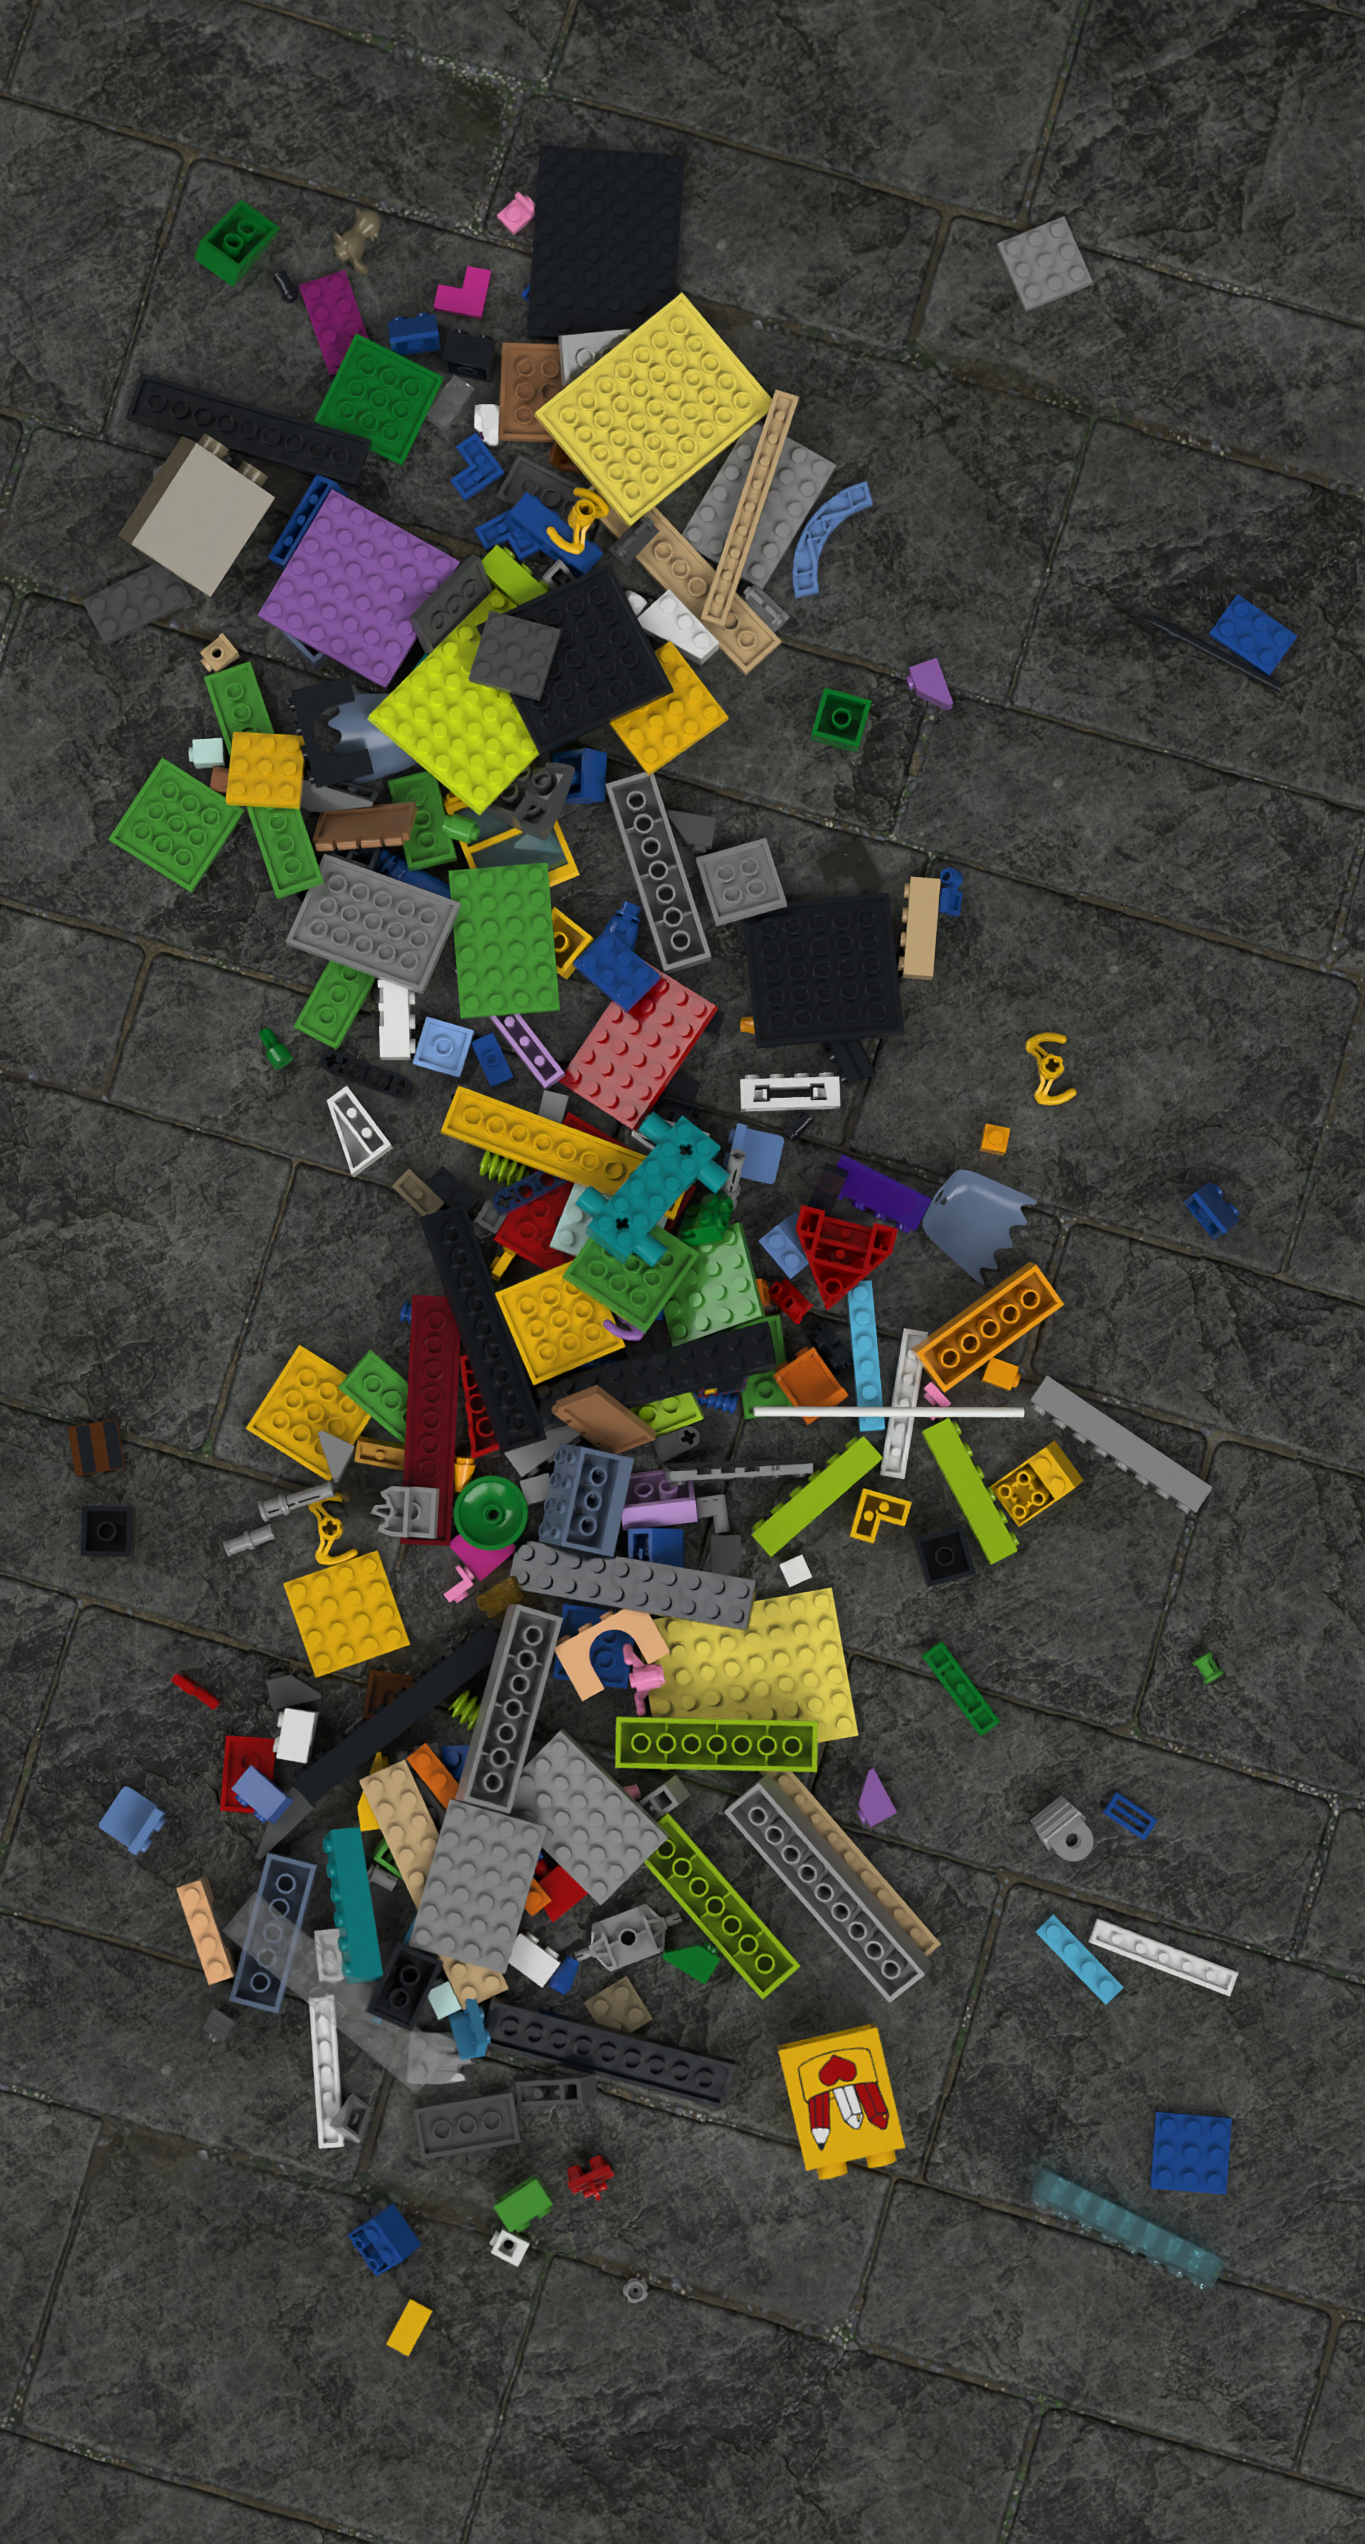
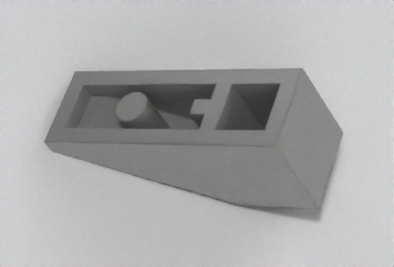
M675 1775L637 1803L656 1821L681 1804L690 1796V1793L678 1776Z

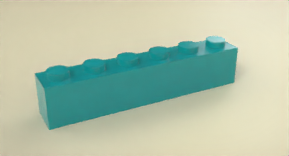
M360 1827L331 1830L323 1839L324 1853H327L329 1862L327 1863L326 1871L327 1876L331 1878L332 1882L330 1897L331 1901L335 1902L336 1908L334 1923L339 1928L340 1934L338 1949L342 1952L344 1960L342 1962V1974L346 1977L347 1984L376 1981L383 1976L361 1830Z

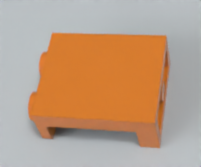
M806 1346L795 1354L796 1360L790 1364L785 1361L777 1366V1369H774L777 1373L773 1375V1378L793 1406L835 1407L849 1396L844 1388L840 1386L814 1347L809 1350ZM801 1417V1418L804 1420V1422H805L806 1425L808 1426L810 1423H812L813 1421H815V1420L818 1419L819 1417Z

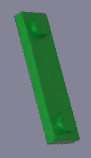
M942 1641L921 1655L980 1737L1001 1722Z

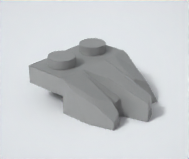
M391 1486L381 1492V1496L386 1500V1504L375 1505L371 1512L385 1519V1523L379 1525L378 1532L395 1537L437 1538L439 1488Z
M414 2030L410 2032L407 2082L451 2084L467 2081L466 2074L461 2072L460 2068L464 2065L474 2064L475 2060L474 2058L460 2060L453 2032Z

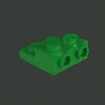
M725 1191L716 1194L711 1193L703 1196L701 1204L686 1207L676 1238L688 1246L723 1240L734 1209L732 1199L728 1197Z

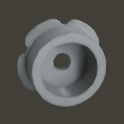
M638 2278L629 2279L627 2281L628 2284L623 2288L624 2296H627V2300L631 2303L644 2301L648 2295L646 2282L638 2280ZM634 2288L638 2289L637 2293L633 2291Z

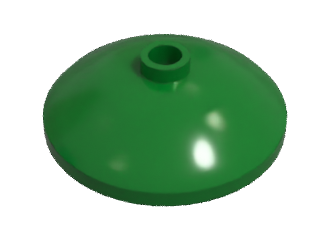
M484 1476L473 1480L460 1492L454 1507V1521L459 1534L470 1545L486 1551L501 1550L513 1544L524 1532L528 1521V1505L522 1491L511 1481L498 1476ZM492 1511L498 1512L496 1519L490 1518Z

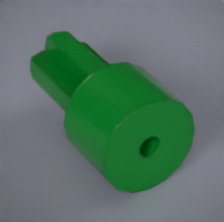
M266 1027L258 1033L267 1049L266 1057L274 1069H280L292 1061L293 1057L285 1044L279 1043L270 1028Z

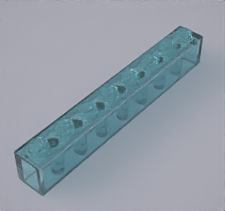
M1041 2167L1029 2192L1030 2197L1034 2198L1032 2203L1043 2209H1046L1047 2205L1056 2210L1055 2214L1067 2221L1071 2217L1079 2221L1077 2224L1079 2227L1089 2232L1092 2229L1101 2232L1100 2237L1110 2243H1114L1115 2240L1123 2243V2249L1134 2255L1140 2252L1146 2255V2261L1156 2266H1159L1160 2263L1168 2266V2272L1182 2278L1184 2274L1192 2278L1191 2283L1201 2289H1204L1205 2286L1213 2289L1226 2262L1222 2257L1044 2167Z

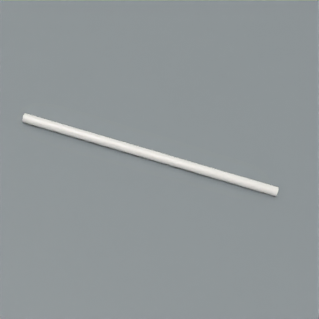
M754 1406L753 1415L799 1417H1024V1408Z

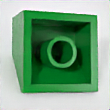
M707 1941L704 1944L695 1942L665 1949L662 1953L664 1960L704 1985L721 1960L718 1948Z

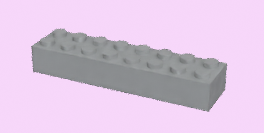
M646 772L605 784L663 973L667 975L711 961V953L654 773L648 776Z
M518 1604L508 1605L455 1800L501 1813L511 1812L563 1618Z

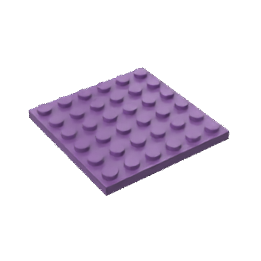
M331 490L260 610L258 618L387 690L418 637L410 616L458 569L460 561L338 492Z

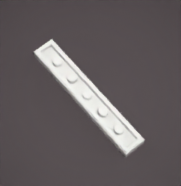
M903 1329L891 1407H916L923 1366L910 1349L928 1337V1332ZM889 1417L880 1475L899 1479L905 1478L914 1417Z
M1098 1918L1088 1941L1227 1996L1231 1995L1238 1976L1236 1971Z
M335 1994L310 1995L309 2006L319 2149L344 2147V2137L329 2126L342 2107Z

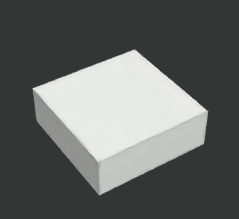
M803 1555L779 1564L789 1587L812 1578Z

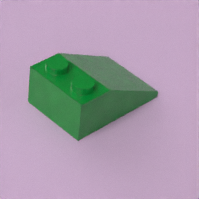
M241 199L200 240L194 259L234 287L248 273L279 232L280 227Z

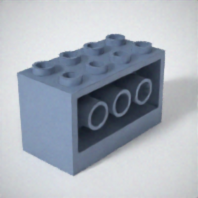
M559 1444V1448L554 1456V1471L549 1479V1495L544 1503L545 1514L543 1522L539 1527V1542L613 1557L634 1459L585 1447Z

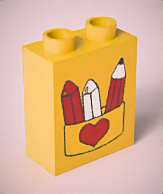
M875 2023L777 2046L806 2171L816 2169L818 2179L823 2180L848 2173L846 2161L865 2157L868 2168L885 2166L897 2161L895 2150L905 2148Z

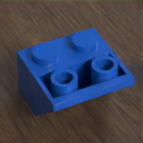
M660 1528L628 1529V1558L684 1568V1530Z
M393 2203L348 2234L353 2246L360 2252L368 2267L376 2276L404 2261L422 2245Z

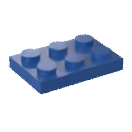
M1238 594L1208 635L1268 676H1270L1297 638L1296 634Z
M608 929L573 962V966L626 1013L661 979L654 969Z

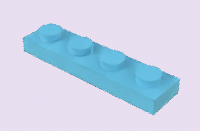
M1053 1914L1035 1931L1105 2005L1124 1988Z

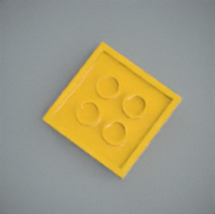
M233 732L226 804L300 809L305 761L300 747L305 745L303 736Z

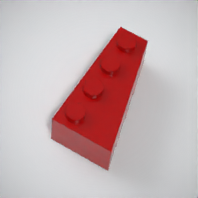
M466 1354L460 1357L463 1389L465 1390L471 1458L477 1459L498 1451L500 1448Z

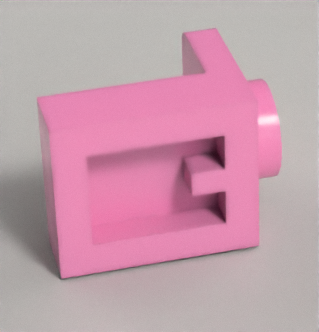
M517 192L515 200L497 215V218L514 236L535 217V204L527 195L523 197Z
M932 1382L923 1389L926 1392L923 1395L924 1398L932 1406L937 1404L939 1407H948L952 1404ZM937 1417V1419H938L939 1421L944 1418V1417Z

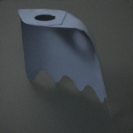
M354 694L355 702L337 706L340 710L339 714L328 722V726L339 730L342 734L340 742L332 749L333 753L341 756L368 749L374 774L354 779L351 783L361 785L397 773L417 763L367 720L368 716L390 694Z
M957 1170L935 1194L923 1218V1228L939 1248L972 1278L984 1285L980 1275V1268L998 1269L993 1256L994 1252L1001 1248L1013 1247L1009 1236V1229L1014 1225H1027V1220L1020 1208L1023 1205H1035L1037 1201L1024 1193L969 1170ZM943 1190L941 1197L935 1202L937 1196ZM946 1197L947 1202L944 1205H941L940 1203L942 1202L943 1198Z

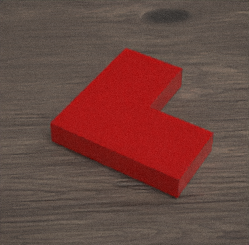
M176 1673L171 1679V1682L190 1696L194 1695L211 1709L216 1710L221 1704V1700L184 1673Z

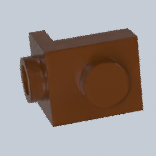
M554 441L553 447L549 451L548 462L560 471L583 474L559 444Z

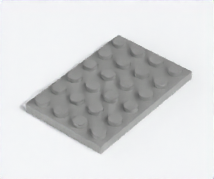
M758 421L740 436L682 533V536L702 557L717 566L764 427V423ZM786 437L740 578L752 586H757L762 591L836 469L835 464Z
M324 854L319 865L324 884L309 888L286 939V944L424 994L457 918L461 904Z
M563 1728L522 1769L512 1809L508 1813L513 1817L548 1826L542 1848L600 1905L670 1836Z
M450 1799L409 1946L505 1974L548 1826Z

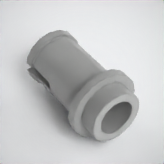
M371 1864L367 1871L369 1883L373 1881L391 1892L399 1877L379 1868L380 1865L378 1864L376 1866Z

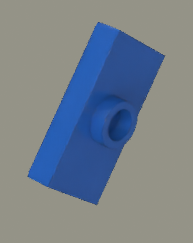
M494 1033L471 1042L491 1088L514 1078Z

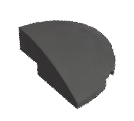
M546 763L545 767L534 769L527 766L485 811L506 824L545 841L562 810L572 783L575 768L574 766L561 763Z

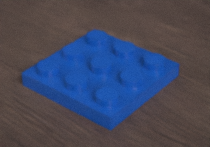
M564 1604L562 1611L563 1620L558 1640L568 1634L571 1638L580 1634L578 1629L589 1622L593 1626L600 1623V1616L610 1610ZM607 1630L599 1634L590 1647V1661L603 1686L627 1689L630 1665H627L624 1661L623 1646L629 1643L633 1648L634 1639L624 1631ZM556 1654L553 1678L571 1681Z
M1155 2111L1150 2188L1226 2195L1232 2118Z

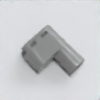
M725 1494L696 1498L697 1518L713 1517L715 1533L730 1532Z

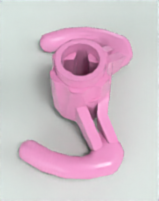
M627 1643L623 1646L624 1661L627 1665L632 1664L633 1673H629L631 1687L637 1688L634 1694L636 1713L639 1717H643L646 1714L644 1699L651 1689L659 1688L661 1684H665L664 1673L661 1664H644L634 1654L632 1645Z

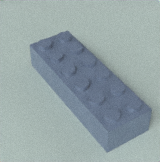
M272 1851L268 1852L229 2001L275 2013L281 2011L319 1863Z

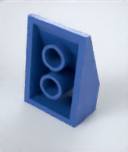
M1208 1182L1183 1203L1214 1241L1233 1227L1240 1219L1237 1217L1239 1215L1237 1209L1231 1203L1227 1205L1223 1200L1222 1196L1224 1194L1215 1183L1211 1185Z

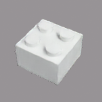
M287 1707L285 1712H280L278 1727L282 1729L280 1736L275 1738L273 1752H277L276 1758L302 1763L310 1762L319 1712Z

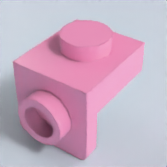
M460 1565L455 1567L464 1580L443 1594L449 1603L453 1600L456 1603L462 1601L469 1595L467 1590L474 1586L471 1580L475 1577L467 1566L464 1568Z

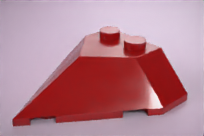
M801 1205L795 1230L826 1311H828L892 1254L898 1229L874 1223L871 1228L824 1216V1210Z

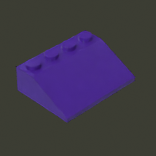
M842 1154L836 1167L849 1173L838 1196V1200L842 1201L844 1197L852 1201V1207L863 1212L865 1209L874 1212V1218L884 1223L889 1220L896 1224L895 1228L906 1234L909 1231L914 1233L932 1199Z

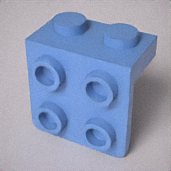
M737 1123L736 1129L731 1128L728 1143L733 1144L731 1151L739 1149L745 1153L744 1157L746 1158L740 1178L773 1184L777 1175L784 1138L779 1135L748 1129L747 1125ZM725 1153L723 1167L727 1168L730 1153Z
M125 1786L100 1821L99 1827L129 1847L128 1851L138 1855L140 1852L145 1853L151 1845L152 1840L150 1837L155 1830L159 1832L167 1820L164 1818L167 1811L131 1787Z

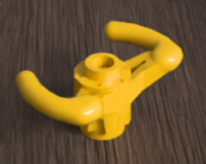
M576 487L573 490V494L586 499L578 500L568 515V524L573 529V543L565 541L552 526L548 527L546 532L559 548L568 553L578 555L585 549V533L588 528H590L595 519L606 517L610 508L605 500L595 492Z
M1045 1032L1037 1034L1026 1041V1051L1036 1058L1040 1085L1035 1091L1034 1097L1039 1104L1048 1106L1059 1105L1067 1102L1077 1093L1074 1088H1070L1057 1096H1049L1047 1094L1053 1080L1059 1078L1064 1071L1063 1059L1060 1056L1053 1055V1053L1048 1054L1039 1044L1042 1042L1064 1044L1067 1041L1065 1035ZM1045 1080H1048L1046 1087H1044Z
M335 1492V1497L308 1504L310 1512H313L318 1519L321 1543L315 1553V1558L322 1565L334 1566L349 1561L358 1555L356 1549H351L339 1556L331 1557L328 1554L333 1542L342 1536L344 1525L339 1518L330 1516L322 1507V1503L325 1501L349 1503L350 1496L340 1492Z

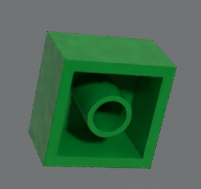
M824 688L810 740L858 753L872 701Z

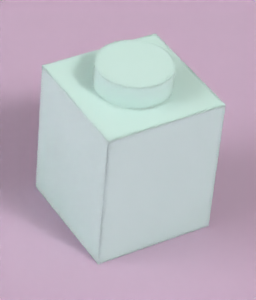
M222 738L193 740V747H189V760L194 762L196 769L213 768V766L226 767L225 743Z
M443 1978L436 1980L428 1998L439 2020L460 2010L461 2005L450 1981L444 1982Z

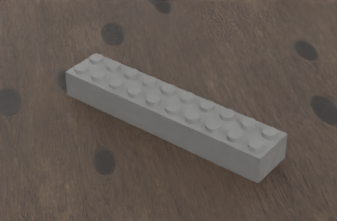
M768 1773L724 1811L889 2003L927 1973L933 1963Z

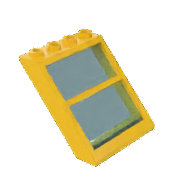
M532 761L528 766L534 769L535 765ZM453 792L442 798L448 814L453 815L455 813L477 820V826H480V833L476 841L473 840L471 844L459 841L470 869L548 863L550 887L580 875L557 820L548 837L543 841L506 824L486 811L479 816Z

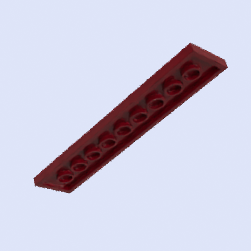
M412 1295L403 1486L439 1488L437 1538L400 1537V1544L450 1546L460 1334L446 1296Z

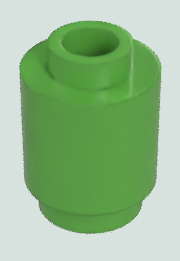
M455 813L453 815L447 814L443 823L442 833L447 834L449 838L471 844L473 840L476 841L478 839L480 826H477V820Z

